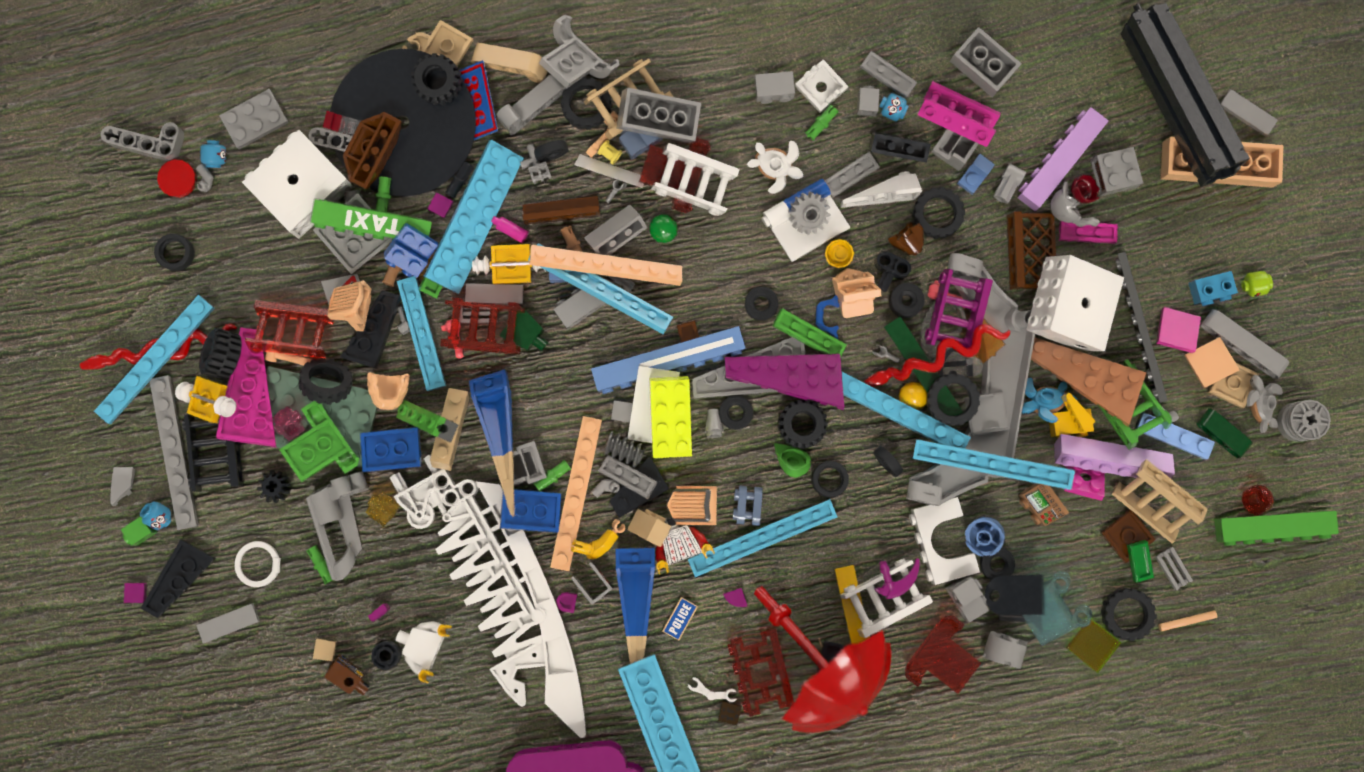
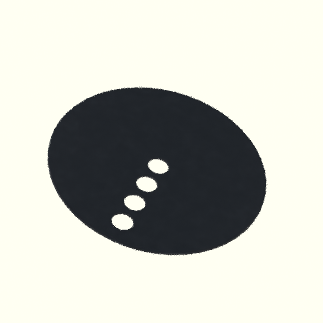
M413 49L382 51L357 64L340 83L330 112L346 118V128L342 133L351 136L354 135L360 121L379 115L382 112H386L395 118L406 116L409 119V126L404 130L400 129L398 141L379 176L391 178L389 192L391 196L419 195L432 191L447 182L457 173L467 159L476 130L474 104L464 82L460 84L462 89L457 92L458 97H453L451 103L445 102L446 105L438 104L437 106L428 103L415 92L414 86L411 83V80H413L411 72H415L413 67L415 64L418 66L420 58L424 60L425 55H432ZM443 70L432 72L428 77V87L433 90L441 88L447 80L446 72ZM340 136L333 137V146L341 144ZM335 150L338 159L346 169L343 158L344 152ZM379 177L369 186L370 189L378 192Z

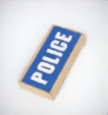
M681 597L662 631L679 641L698 606Z

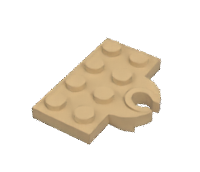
M441 20L431 36L416 32V34L407 39L410 44L418 45V51L431 55L432 53H437L438 56L440 54L445 55L457 67L473 42V38Z

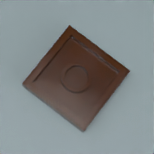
M1130 509L1100 532L1124 563L1130 561L1127 549L1128 544L1146 540L1149 546L1156 540L1138 516Z

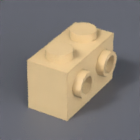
M637 509L627 530L661 547L669 534L671 526L665 523V518L648 509L645 512Z

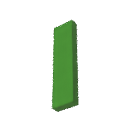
M783 308L779 310L772 325L821 354H840L841 358L847 345Z

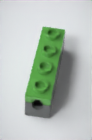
M406 400L399 406L396 418L450 443L459 426Z

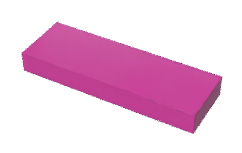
M1061 221L1059 222V241L1116 244L1118 224L1099 223L1096 227L1091 225L1080 227L1073 223Z

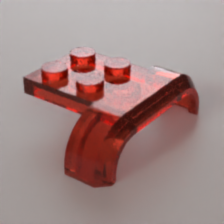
M698 137L688 147V150L703 156H707L711 149L707 140ZM652 145L649 146L639 178L640 183L652 186L655 182H661L668 161L667 155L663 154L664 149ZM675 161L668 187L678 190L685 170V162ZM696 166L693 168L685 193L695 195L702 168ZM673 197L671 209L685 214L693 210L692 204Z
M954 615L944 616L908 661L904 669L905 678L919 687L925 672L928 671L955 693L959 694L981 664V662L951 640L952 636L957 631H961L965 624Z

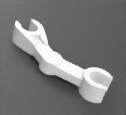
M692 677V679L698 682L697 687H692L688 684L690 690L702 693L709 700L727 699L729 702L737 700L736 698L731 699L728 697L729 692H736L733 688H729L726 692H713L707 689L696 677Z

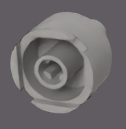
M990 630L983 657L1000 664H1010V667L1021 669L1028 642Z

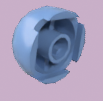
M984 516L975 519L968 525L965 531L967 547L978 556H992L1000 551L1005 541L1003 526L992 517Z

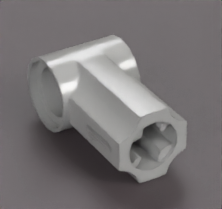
M1009 163L1001 176L1002 180L993 197L999 202L1008 204L1016 188L1025 177L1026 171Z

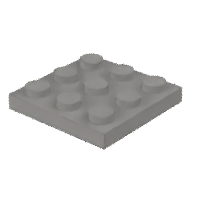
M358 193L345 203L371 209ZM326 226V229L317 227L313 229L350 274L354 273L392 242L390 237H384V240L372 237L373 234L365 233V236L353 234L352 230L347 229L345 232L334 231V227Z

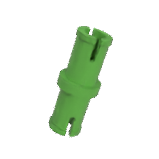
M830 104L820 117L817 116L813 125L805 132L808 138L814 141L823 129H827L828 123L839 113L835 107L832 108L833 106Z
M379 177L378 193L375 195V198H377L376 210L384 212L388 210V201L391 200V195H389L391 178Z
M563 460L553 469L546 471L547 478L534 482V485L539 492H542L553 482H558L557 479L571 470V468Z
M318 545L306 550L314 564V570L317 569L324 584L331 582L332 579L326 560L320 552Z

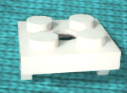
M824 60L814 65L795 84V87L819 113L848 89L847 84ZM824 82L827 86L826 91L818 92L816 84Z

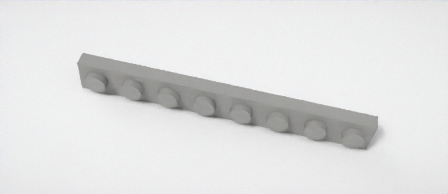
M171 376L153 378L150 380V387L177 530L197 527L199 524L193 492L188 485V478L190 476Z

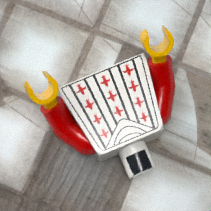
M670 518L665 521L666 524L671 526L669 534L662 546H656L655 550L657 572L660 574V569L666 568L668 573V565L700 553H703L704 557L708 558L706 552L712 551L715 554V551L709 545L704 534L695 527H688V525L679 527V525H676V521Z

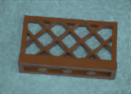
M1014 211L1007 215L1010 290L1037 289L1038 284L1036 283L1040 280L1041 274L1038 276L1032 268L1038 264L1043 269V263L1040 259L1045 254L1048 257L1056 256L1054 215ZM1023 218H1028L1033 223L1029 229L1023 225ZM1042 218H1048L1049 227L1046 230L1038 223ZM1035 226L1042 232L1038 239L1030 233ZM1026 235L1034 242L1029 248L1024 244L1023 240ZM1044 235L1050 242L1047 248L1039 242ZM1035 245L1043 251L1038 258L1031 251ZM1027 254L1034 260L1030 267L1024 262V257ZM1028 273L1036 279L1032 284H1025V276Z

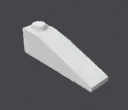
M901 172L895 177L842 200L840 206L845 208L916 200L922 189L916 174Z

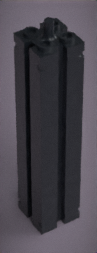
M1167 3L1154 4L1148 8V11L1146 9L1143 10L1140 4L1134 5V12L1120 34L1123 40L1126 41L1127 48L1194 176L1198 178L1197 181L1200 187L1214 183L1218 179L1223 180L1234 176L1241 169L1240 166H1243L1250 158L1247 152L1244 151L1243 144L1173 14L1169 12Z

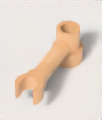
M612 111L610 115L616 122L618 121V114ZM609 129L586 151L591 158L600 149L601 145L608 140L605 133Z
M267 341L265 348L267 352L265 360L276 362L277 359L304 366L305 363H310L313 360L281 352L283 345L281 343Z

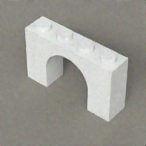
M954 497L940 506L925 505L910 510L909 519L912 526L915 525L917 531L914 535L917 544L921 545L920 557L923 563L926 562L928 570L925 573L928 582L931 581L932 584L937 585L980 572L975 553L945 559L934 551L931 544L932 532L938 524L963 516L958 497Z

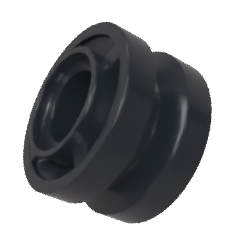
M384 641L374 647L371 659L377 668L387 670L400 662L402 652L399 645L395 642ZM384 650H388L391 653L390 660L383 658L382 652Z

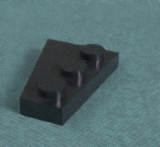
M650 456L637 471L658 483L649 499L622 486L609 501L619 518L669 490Z

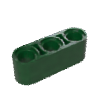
M1208 408L1196 423L1202 431L1236 458L1240 459L1253 444L1247 436L1211 408Z

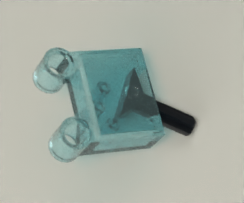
M1059 571L1052 579L1044 582L1045 615H999V620L1027 622L1041 646L1078 627L1088 626L1091 622L1092 610L1089 606L1079 605L1076 607L1074 614H1072L1059 594L1065 593L1068 590L1071 578L1068 573ZM1063 579L1066 585L1060 586L1056 580ZM1085 613L1088 618L1080 619L1077 614Z

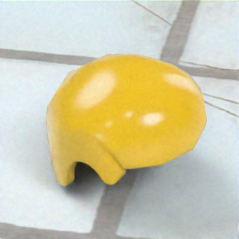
M837 239L831 241L826 246L825 258L831 266L842 268L852 262L854 251L852 245L846 240Z
M909 382L900 389L899 400L916 410H921L927 404V392L921 383Z

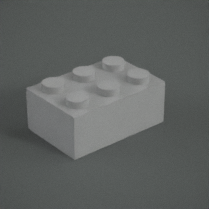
M979 27L950 60L955 67L992 98L1022 64Z

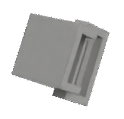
M947 129L932 152L935 156L959 171L965 165L978 143Z
M535 441L516 447L517 451H513L514 486L524 482L531 484L547 478Z

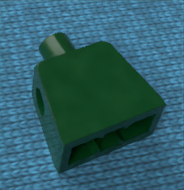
M523 307L518 309L499 335L502 339L526 351H529L532 346L543 351L548 344L541 337L544 329Z

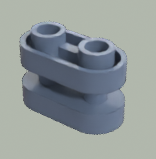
M739 486V489H735L734 501H738L737 509H733V520H736V524L744 525L745 519H752V525L760 526L762 487H754V492H747V486ZM746 500H753L752 512L746 511Z

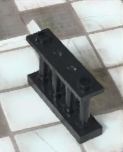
M184 415L182 426L183 430L186 431L190 469L188 485L192 492H202L201 485L228 482L231 484V487L244 486L240 442L221 440L216 437L196 439L195 428L219 425L220 417L217 424L203 419L194 420L193 415ZM225 444L227 446V453L225 455L198 458L197 447ZM219 463L229 465V472L227 474L200 478L199 466Z

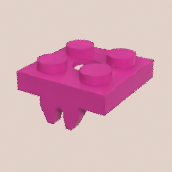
M1065 466V469L1075 470L1072 489H1064V491L1102 501L1105 495V473ZM1080 474H1088L1091 477V480H1083Z

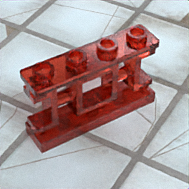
M775 627L760 631L762 638L760 642L744 646L740 636L730 639L731 644H727L730 656L734 655L735 663H732L734 674H738L740 682H737L739 694H743L745 699L742 702L744 713L749 714V717L761 714L759 704L777 700L779 709L789 708L794 704ZM768 636L775 659L774 663H772L770 655L760 657L758 647L768 645L766 640ZM736 644H739L741 652L751 649L753 660L744 662L745 670L743 671ZM767 661L772 679L753 684L749 666ZM775 675H779L784 701L781 700L780 694L770 696L768 686L777 684ZM748 682L751 690L760 688L763 697L753 700L755 706L753 709L751 708L745 684Z

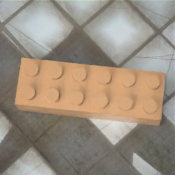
M1169 137L1162 142L1161 179L1198 182V178L1194 176L1175 137ZM1241 142L1244 146V151L1247 152L1250 159L1243 166H1240L1241 169L1234 176L1223 180L1218 179L1214 182L1218 184L1271 188L1282 183L1283 145Z

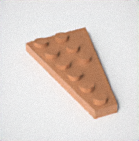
M1034 338L1031 355L1032 361L1055 374L1058 379L1071 385V388L1094 404H1098L1107 410V413L1123 421V424L1129 427L1146 372Z

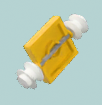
M530 245L491 246L492 261L489 262L486 256H484L483 260H479L476 256V260H472L473 272L476 271L477 275H479L480 271H484L487 275L490 269H492L493 284L531 283L532 265H529L530 261H528ZM533 265V269L538 272L541 267Z
M196 376L195 384L181 382L176 387L175 395L177 399L189 403L187 413L208 422L218 424L220 415L230 417L236 410V402L232 398L225 396L227 385L205 377Z

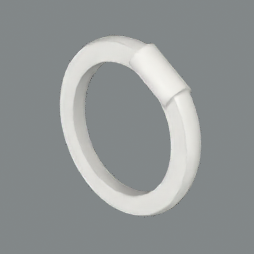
M253 541L244 545L237 553L235 571L238 578L244 584L251 587H263L270 584L280 573L281 558L276 549L270 544L263 541ZM254 547L266 549L273 558L272 572L262 581L248 579L241 568L244 554Z

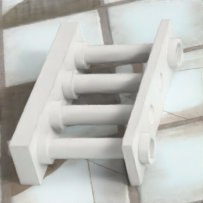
M668 143L663 151V154L667 155L668 161L661 182H655L651 189L655 190V193L660 196L668 195L707 209L712 215L719 216L724 214L727 208L720 205L728 181L738 176L739 169ZM680 160L685 162L686 166L679 188L676 190L668 187L675 161ZM695 166L702 168L703 171L696 197L685 193ZM715 173L720 175L721 180L712 203L704 200L703 197L710 175Z
M900 559L894 563V567L890 568L889 573L893 575L900 571L904 578L909 573L907 567L914 563L912 560ZM881 573L856 587L854 585L846 587L844 593L840 594V597L842 599L850 598L862 622V628L857 631L860 637L866 638L932 603L930 595L919 593L914 583L909 589L913 596V601L906 604L900 596L893 598L896 610L889 613V611L885 610L873 586L875 583L884 580ZM864 589H867L879 613V619L873 622L869 620L856 594Z

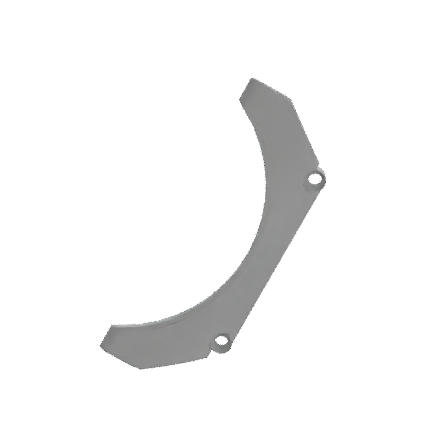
M959 253L950 254L948 269L953 270V277L972 282L979 281V278L993 280L983 266L982 260ZM994 280L982 324L991 325L1002 333L1008 330L1011 333L1005 340L996 339L987 333L982 335V384L980 395L1003 392L1010 430L971 435L970 426H968L965 435L971 438L965 449L1014 458L1035 333L1026 330L1031 310H1017L1018 305L999 288ZM954 285L963 299L974 300L976 294L974 290ZM935 464L926 471L910 477L906 499L940 506L961 493L987 483L988 477H1007Z

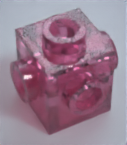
M289 406L278 411L272 417L275 422L274 429L288 441L305 430L301 422L303 417L297 410L293 411Z

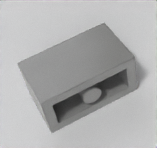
M793 71L755 75L756 102L768 104L774 100L788 102L794 99Z

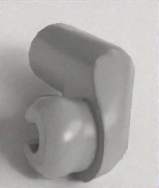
M200 164L196 170L202 176V179L197 184V188L201 192H207L212 187L214 177L208 168L205 167V164Z
M603 479L591 493L598 498L604 491L618 492L620 485L614 480Z

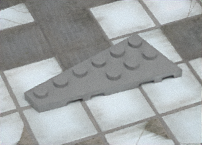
M791 337L745 357L805 355L804 343ZM725 366L692 379L694 399L778 392L770 388H760L761 386L752 383L746 384L725 378Z

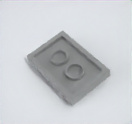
M270 89L219 115L237 149H241L289 123Z

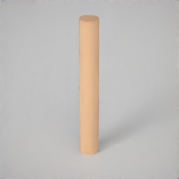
M1214 610L1158 624V627L1162 632L1217 618V613Z

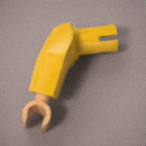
M615 519L612 522L613 530L607 529L599 539L589 544L574 539L571 544L574 547H571V551L584 554L588 559H597L610 550L619 538L617 533L625 531V525L622 524L617 528L620 520Z

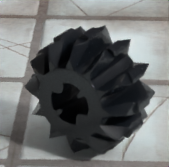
M271 470L269 475L267 473L263 474L265 480H258L262 487H257V490L263 491L260 497H266V502L273 500L274 503H278L279 498L281 500L286 499L284 493L290 494L286 487H290L291 483H285L289 477H282L283 472L278 471L275 473L274 470ZM277 484V488L272 490L271 486Z

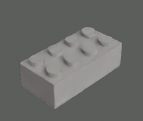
M626 88L621 94L616 129L691 143L696 141L701 103Z

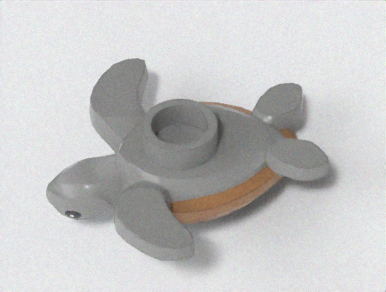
M1254 375L1250 380L1253 390L1250 391L1247 397V406L1250 407L1252 415L1260 424V432L1265 433L1268 425L1271 428L1278 427L1277 420L1272 417L1273 410L1276 407V398L1273 394L1282 395L1283 390L1276 383H1270L1264 388L1261 378L1258 375Z

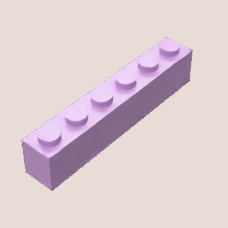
M1092 107L1086 112L1082 110L1076 118L1078 120L1076 125L1071 124L1065 131L1067 136L1064 140L1060 138L1053 146L1056 150L1052 155L1048 153L1042 160L1044 165L1040 169L1037 167L1030 175L1032 180L1029 184L1025 182L1019 189L1021 194L1017 198L1033 211L1038 210L1108 123V120Z
M1061 434L1054 444L1055 463L1064 466L1137 478V472L1141 463L1147 459L1170 479L1175 474L1173 454L1136 447L1128 450L1125 445Z

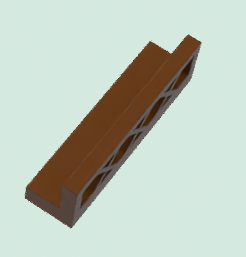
M598 196L522 205L525 225L600 216Z

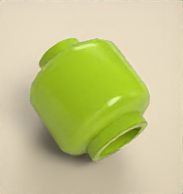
M1265 271L1247 273L1241 282L1242 290L1247 292L1250 297L1266 295L1273 288L1272 277Z

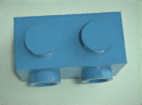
M1232 271L1188 283L1194 305L1201 303L1202 306L1213 304V300L1220 299V302L1232 299L1231 295L1238 293Z

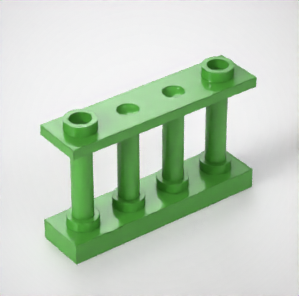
M1128 359L1124 361V366L1137 369ZM1144 381L1140 395L1145 402L1135 407L1132 418L1149 408L1156 418L1137 429H1130V427L1123 424V421L1115 416L1113 417L1107 413V410L1099 406L1128 450L1136 447L1139 441L1138 436L1162 424L1165 430L1172 424L1171 415L1168 411H1164Z

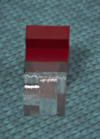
M326 111L323 128L353 136L360 120Z

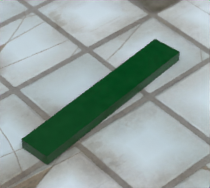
M901 317L884 326L905 360L914 357L930 362ZM912 370L927 393L934 381L940 378L937 372ZM945 385L940 389L937 396L939 408L943 413L951 416L963 413Z

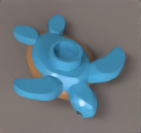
M1028 378L1025 394L1031 401L1023 403L1022 413L1029 414L1034 411L1047 422H1057L1058 418L1052 413L1058 412L1065 406L1061 396L1067 393L1065 392L1067 390V383L1065 381L1061 382L1058 388L1041 387L1036 390L1033 385V379Z

